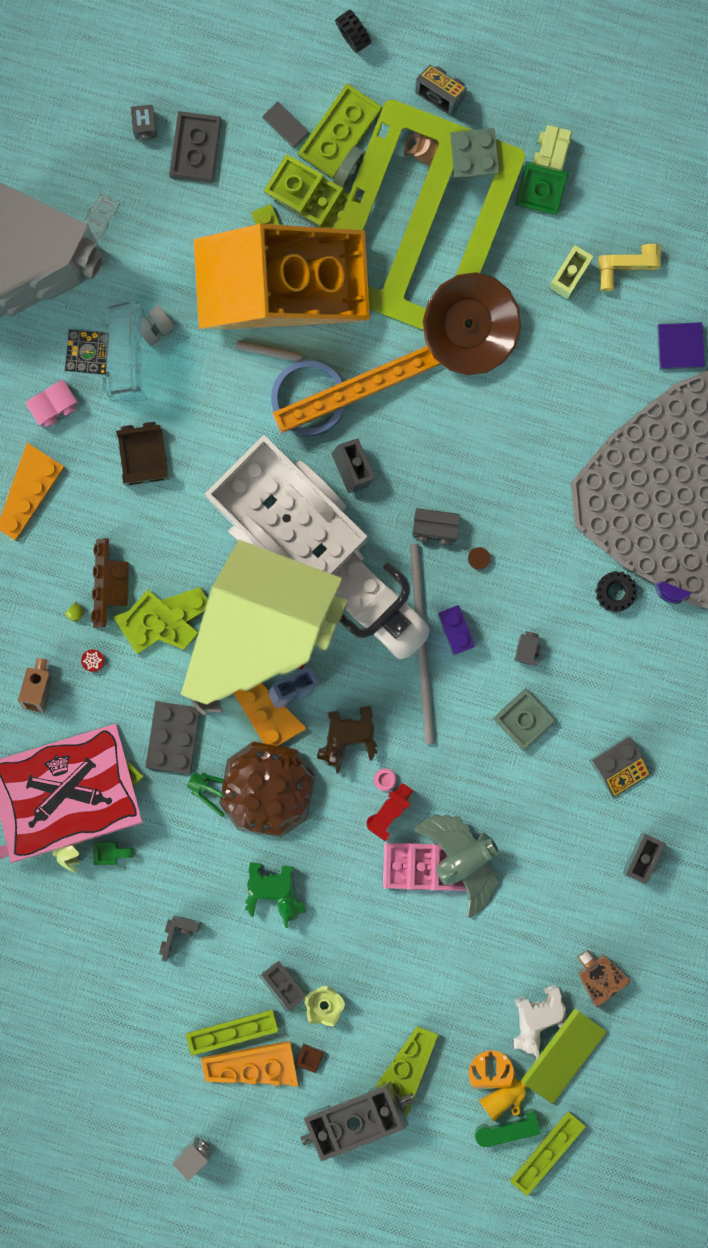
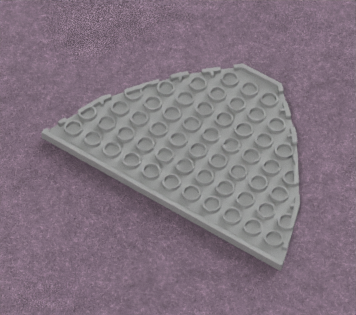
M708 371L674 384L611 434L571 482L574 525L576 529L623 568L654 585L657 582L663 581L689 591L691 595L684 601L708 609Z

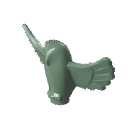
M435 814L431 818H425L422 823L415 826V831L428 836L445 851L447 857L438 864L436 868L437 874L444 885H452L461 880L463 881L468 893L467 917L470 918L482 911L484 906L489 904L491 896L495 893V887L499 881L496 878V871L492 869L488 861L500 854L494 840L489 838L486 833H481L476 841L473 838V834L469 832V826L464 824L459 816L451 817L450 815H444L442 817Z

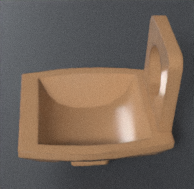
M412 133L407 137L403 154L406 156L414 155L422 163L431 166L439 143L437 140L419 133ZM415 139V141H417V144L414 145L413 148L410 150V145L412 141Z

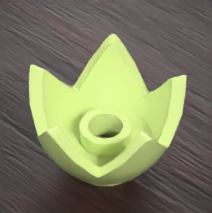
M80 843L54 850L52 856L57 857V862L64 868L76 873L77 869L72 867V865L80 864V861L76 857L79 856V853L73 846Z
M323 986L310 992L305 997L309 1023L335 1026L340 1013L345 1007V1003L333 988ZM322 1001L328 1002L329 1006L327 1009L320 1007Z

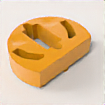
M485 1051L477 1055L471 1062L469 1080L474 1089L512 1087L515 1080V1071L511 1061L503 1053ZM491 1054L496 1059L497 1076H493L492 1081L487 1077V1059H490ZM507 1067H510L508 1075L503 1079L507 1073ZM474 1068H476L482 1078L481 1080H477L474 1076Z

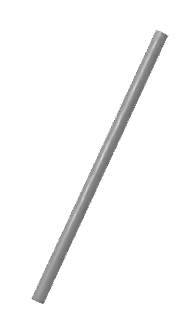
M410 544L415 612L424 620L419 544ZM425 641L418 649L425 744H433V721L427 645Z

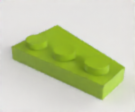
M147 589L119 623L126 626L128 623L126 621L137 608L154 602L159 604L170 615L172 610ZM153 612L145 613L141 618L144 628L138 627L137 631L145 634L147 629L152 630V627H147L144 624V618L146 615L152 614L156 617V620H159L158 616ZM183 619L178 621L182 625L175 630L165 626V629L172 631L166 636L162 637L160 636L161 633H158L159 640L183 650L198 635V632Z

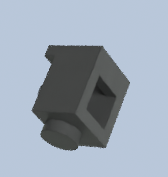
M526 631L525 635H520L514 657L515 662L537 666L538 661L534 660V657H539L542 645L538 644L539 634Z

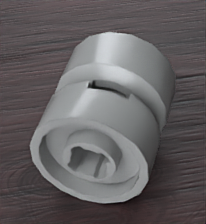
M158 305L148 312L147 318L142 316L133 323L150 347L160 340L161 334L166 336L175 329L170 319Z

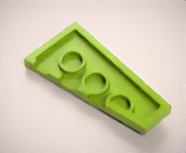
M200 587L161 600L172 610L171 615L154 602L137 608L126 621L128 622L126 626L119 622L127 612L113 616L136 654L141 653L158 642V633H161L160 636L164 637L172 632L170 629H165V626L175 630L182 625L178 622L179 620L183 619L187 623L205 611L208 598ZM147 612H153L158 616L159 620H156V617L152 614L146 615L144 618V624L147 627H152V630L147 629L145 634L137 631L138 627L144 628L141 623L142 616Z

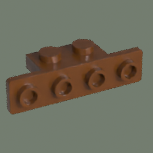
M109 538L96 539L93 548L95 555V566L93 567L95 583L92 590L94 610L91 614L93 628L106 627L107 606L125 607L128 605L129 562L108 560Z

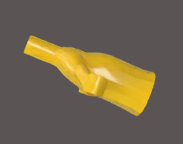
M515 1079L512 1087L499 1088L478 1100L494 1122L513 1103L514 1105L510 1111L513 1115L517 1116L520 1113V1104L525 1098L527 1086L521 1080Z

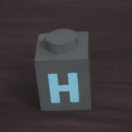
M153 105L132 106L131 116L135 139L149 141L152 140V137H157Z

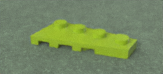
M416 1026L374 1087L392 1081L394 1089L400 1098L410 1093H413L415 1097L438 1033ZM412 1103L404 1106V1113L406 1118L408 1116Z

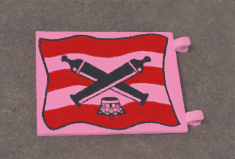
M116 724L0 759V819L7 844L6 846H0V860L9 856L11 863H15L143 823Z

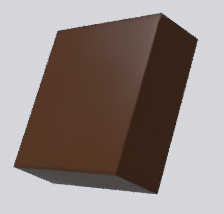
M303 1043L295 1065L316 1073L324 1051Z

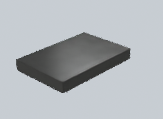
M178 111L169 172L170 178L213 183L222 117Z

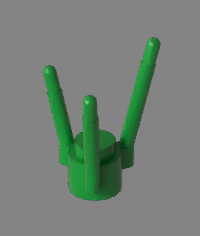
M194 772L187 784V788L192 790V795L198 797L214 812L224 817V813L201 794H204L207 790L215 795L224 797V793L209 786L210 782L208 781L223 784V778L211 776L204 772L201 774Z

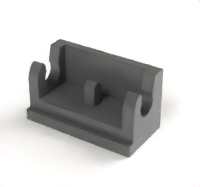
M280 961L272 964L266 971L258 975L285 1011H290L306 997L305 993Z

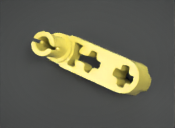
M642 245L641 255L599 256L598 270L601 272L600 290H614L615 270L660 269L661 245Z

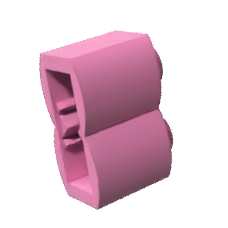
M64 380L55 383L25 402L39 426H46V428L57 423L59 416L63 414L68 416L77 410L76 406L79 405Z

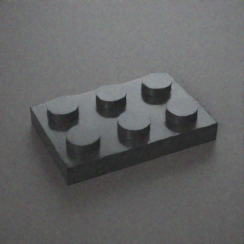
M155 701L146 768L190 774L200 713L195 707Z

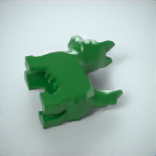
M250 862L248 870L250 877L247 882L248 897L245 901V904H247L245 910L248 911L251 917H254L258 899L277 901L278 911L283 919L284 926L288 928L290 921L296 920L298 915L307 912L305 903L297 900L295 897V888L292 880L294 867L282 866L280 875L275 873L274 875L262 876L259 873L262 864Z

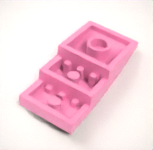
M384 843L383 888L467 891L462 880L452 885H444L439 878L436 868L447 857L439 844Z

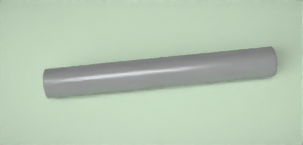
M238 341L237 350L297 362L302 361L303 358L302 353Z

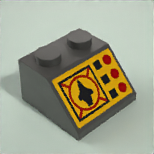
M429 65L417 77L415 93L452 117L466 96L467 88L461 80L457 78L452 79L447 76L446 71L441 67Z
M630 736L625 737L589 760L612 798L651 775L642 754Z

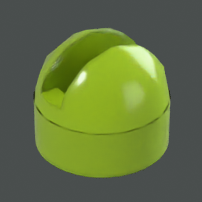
M75 602L64 615L72 621H78L83 616V609Z

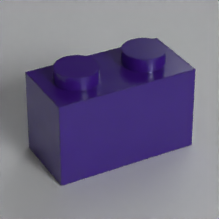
M459 605L437 614L453 656L475 647Z

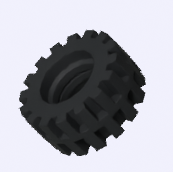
M349 9L335 19L338 30L354 52L358 53L372 43L366 28H364L362 22H360L352 10Z

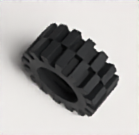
M613 571L606 574L597 583V588L595 589L596 599L600 602L599 605L603 606L605 610L612 612L626 610L637 598L636 582L630 578L629 574L626 575L624 572ZM618 583L623 586L625 594L621 600H613L609 597L608 588L611 584Z

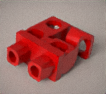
M401 783L396 792L391 790L387 795L390 799L383 803L377 814L367 818V829L386 842L391 835L386 829L394 818L402 814L403 808L407 809L410 803L407 800L414 790L404 783Z

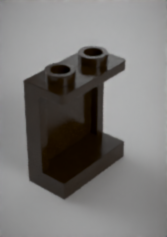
M147 422L143 424V427L134 428V425L122 426L121 430L116 431L123 471L122 480L125 486L169 480L163 433L160 425H156V422Z

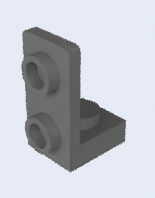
M174 915L172 920L168 919L165 933H168L167 941H162L159 954L163 955L161 961L166 962L168 960L176 927L180 928L179 932L192 935L193 932H198L201 922Z

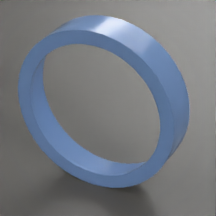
M305 360L291 364L278 375L274 382L271 393L273 411L275 412L280 409L278 405L280 384L289 373L296 369L315 367L328 373L336 384L342 383V380L332 368L318 361ZM345 407L338 409L334 416L321 426L315 428L297 427L290 430V432L304 437L322 435L330 431L340 421Z

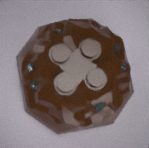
M253 741L227 759L221 791L224 793V797H220L219 804L237 830L283 837L308 819L315 774L298 749Z

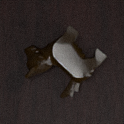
M371 706L359 708L360 714H362L359 721L357 719L352 720V718L341 720L339 711L328 712L330 724L327 745L318 749L317 759L324 760L328 766L335 767L337 774H339L341 763L345 757L346 746L365 744L370 761L378 753L375 748L377 744L374 740L375 727L372 722Z

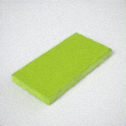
M346 83L299 150L297 156L334 180L338 169L349 151L355 145L358 146L381 113L383 107Z
M575 1008L521 1079V1082L553 1104L607 1031Z

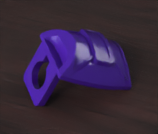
M663 581L657 582L655 585L657 595L669 603L680 604L691 595V592Z

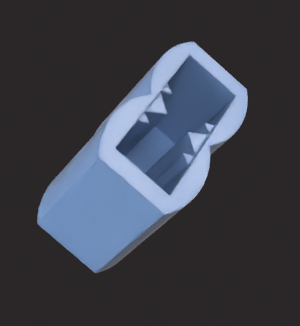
M304 668L297 671L292 677H283L277 680L272 685L268 694L276 708L285 707L292 703L294 699H302L311 695L319 681L312 668Z

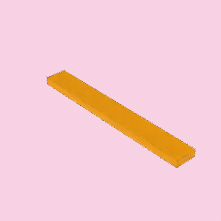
M426 346L273 412L272 415L280 433L283 434L441 365V363L433 357L429 347Z

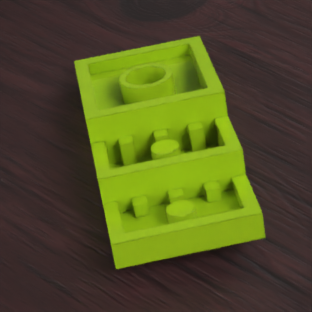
M287 154L263 190L265 194L312 225L320 228H337L349 194L342 187L324 178L323 174ZM354 198L353 202L361 203V200Z

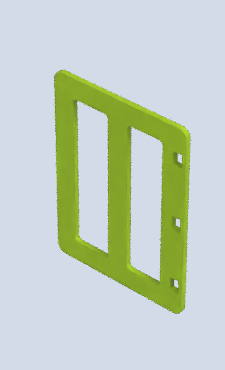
M390 99L385 102L336 229L364 230L403 129L414 131L438 141V148L385 285L381 290L368 286L370 310L424 330L423 318L426 308L406 301L404 295L454 169L450 133L470 131L472 129ZM383 123L390 126L386 138L378 137ZM496 139L499 174L494 175L456 275L474 272L481 273L525 160V153L522 149ZM358 188L365 191L361 203L353 202Z

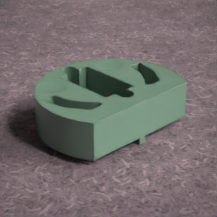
M355 145L342 162L333 183L345 189L361 164L366 151Z

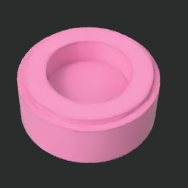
M380 769L374 776V783L378 789L388 791L395 786L396 776L390 769Z

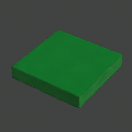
M526 161L515 205L558 215L569 171Z

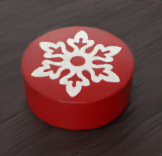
M88 650L82 655V666L87 671L97 672L104 665V656L97 650Z

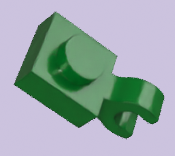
M94 842V865H117L118 858L134 857V848L117 849V842Z

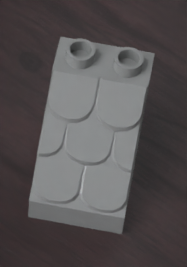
M0 183V317L6 314L13 316L43 299L55 298L81 284L84 276L93 279L98 273L104 257L103 254L97 252L99 246L88 224Z

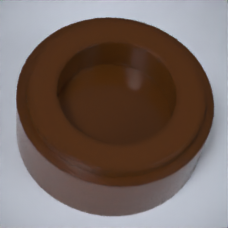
M482 547L472 549L468 555L469 565L476 570L486 568L490 562L489 552Z

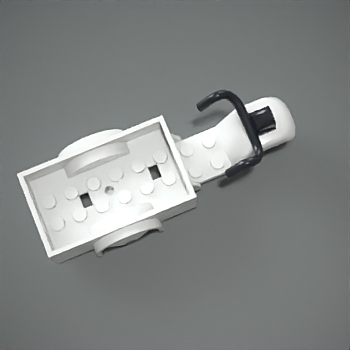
M265 435L205 493L207 500L233 525L228 530V533L236 538L237 541H245L342 578L336 596L347 599L345 610L365 628H358L343 613L340 623L351 634L358 638H367L374 635L399 659L410 657L425 643L430 628L421 616L406 603L410 595L408 579L391 563L387 562L384 564L383 569L401 585L402 591L400 595H397L362 563L364 557L359 552V549L367 542V535L343 513L346 510V505L305 463L298 460L293 464ZM272 494L277 501L267 509L262 503ZM322 543L327 550L317 558L312 552Z

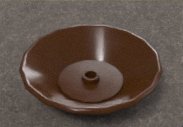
M478 272L456 275L441 284L428 300L423 318L425 342L433 357L450 371L468 376L488 373L503 364L517 345L521 330L519 306L510 289L495 277ZM469 319L471 321V325L469 327H466L465 321Z

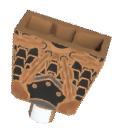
M37 658L35 667L27 668L18 697V702L23 709L45 713L52 683V676L48 672L49 660Z
M587 949L577 957L584 966L577 974L592 1003L597 1008L631 982L603 954L595 959Z

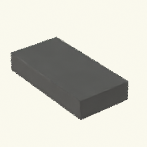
M278 101L262 116L293 149L309 134V131Z

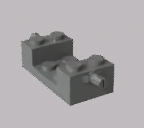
M392 1081L370 1089L367 1093L334 1106L329 1105L313 1111L304 1118L309 1134L301 1136L302 1144L305 1146L313 1142L320 1161H324L404 1130L409 1124L404 1113V1106L415 1103V1097L413 1093H410L400 1098L394 1089ZM356 1117L360 1121V1127L358 1129L351 1128L349 1118Z

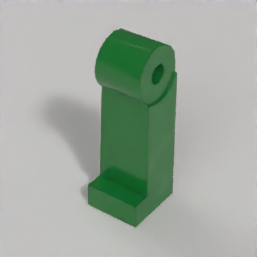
M534 1109L525 1110L526 1117L493 1126L486 1124L478 1126L474 1132L477 1144L482 1147H490L541 1134Z

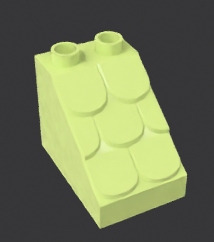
M238 540L212 586L181 695L208 704L214 700L224 699L240 689L247 691L278 673L285 674L308 662L315 647L327 651L336 625L338 626L347 603V599L336 596L342 578Z

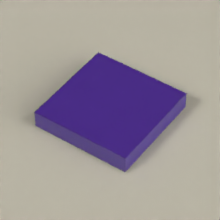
M702 322L657 325L659 369L701 368L705 366Z

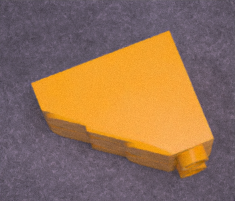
M257 224L194 239L199 329L232 330L354 323L370 320L365 230Z

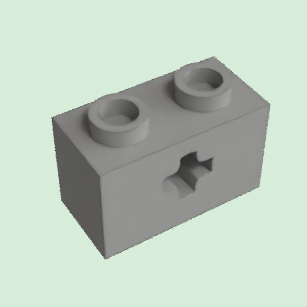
M195 1137L176 1156L173 1166L189 1181L209 1161L211 1156L209 1150L211 1147L205 1140H199Z

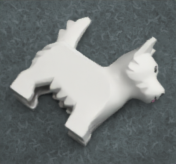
M555 985L543 988L544 992L548 994L546 1002L542 1001L539 1003V1001H536V1003H530L524 996L514 1000L515 1005L518 1007L521 1034L514 1038L513 1048L521 1049L526 1054H532L533 1058L536 1059L540 1056V1032L554 1025H558L561 1028L567 1020L565 1018L566 1008L561 1001V992L559 987Z

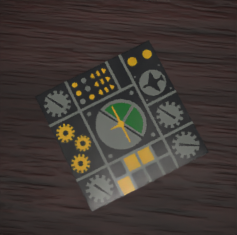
M69 330L65 371L106 375L111 333Z

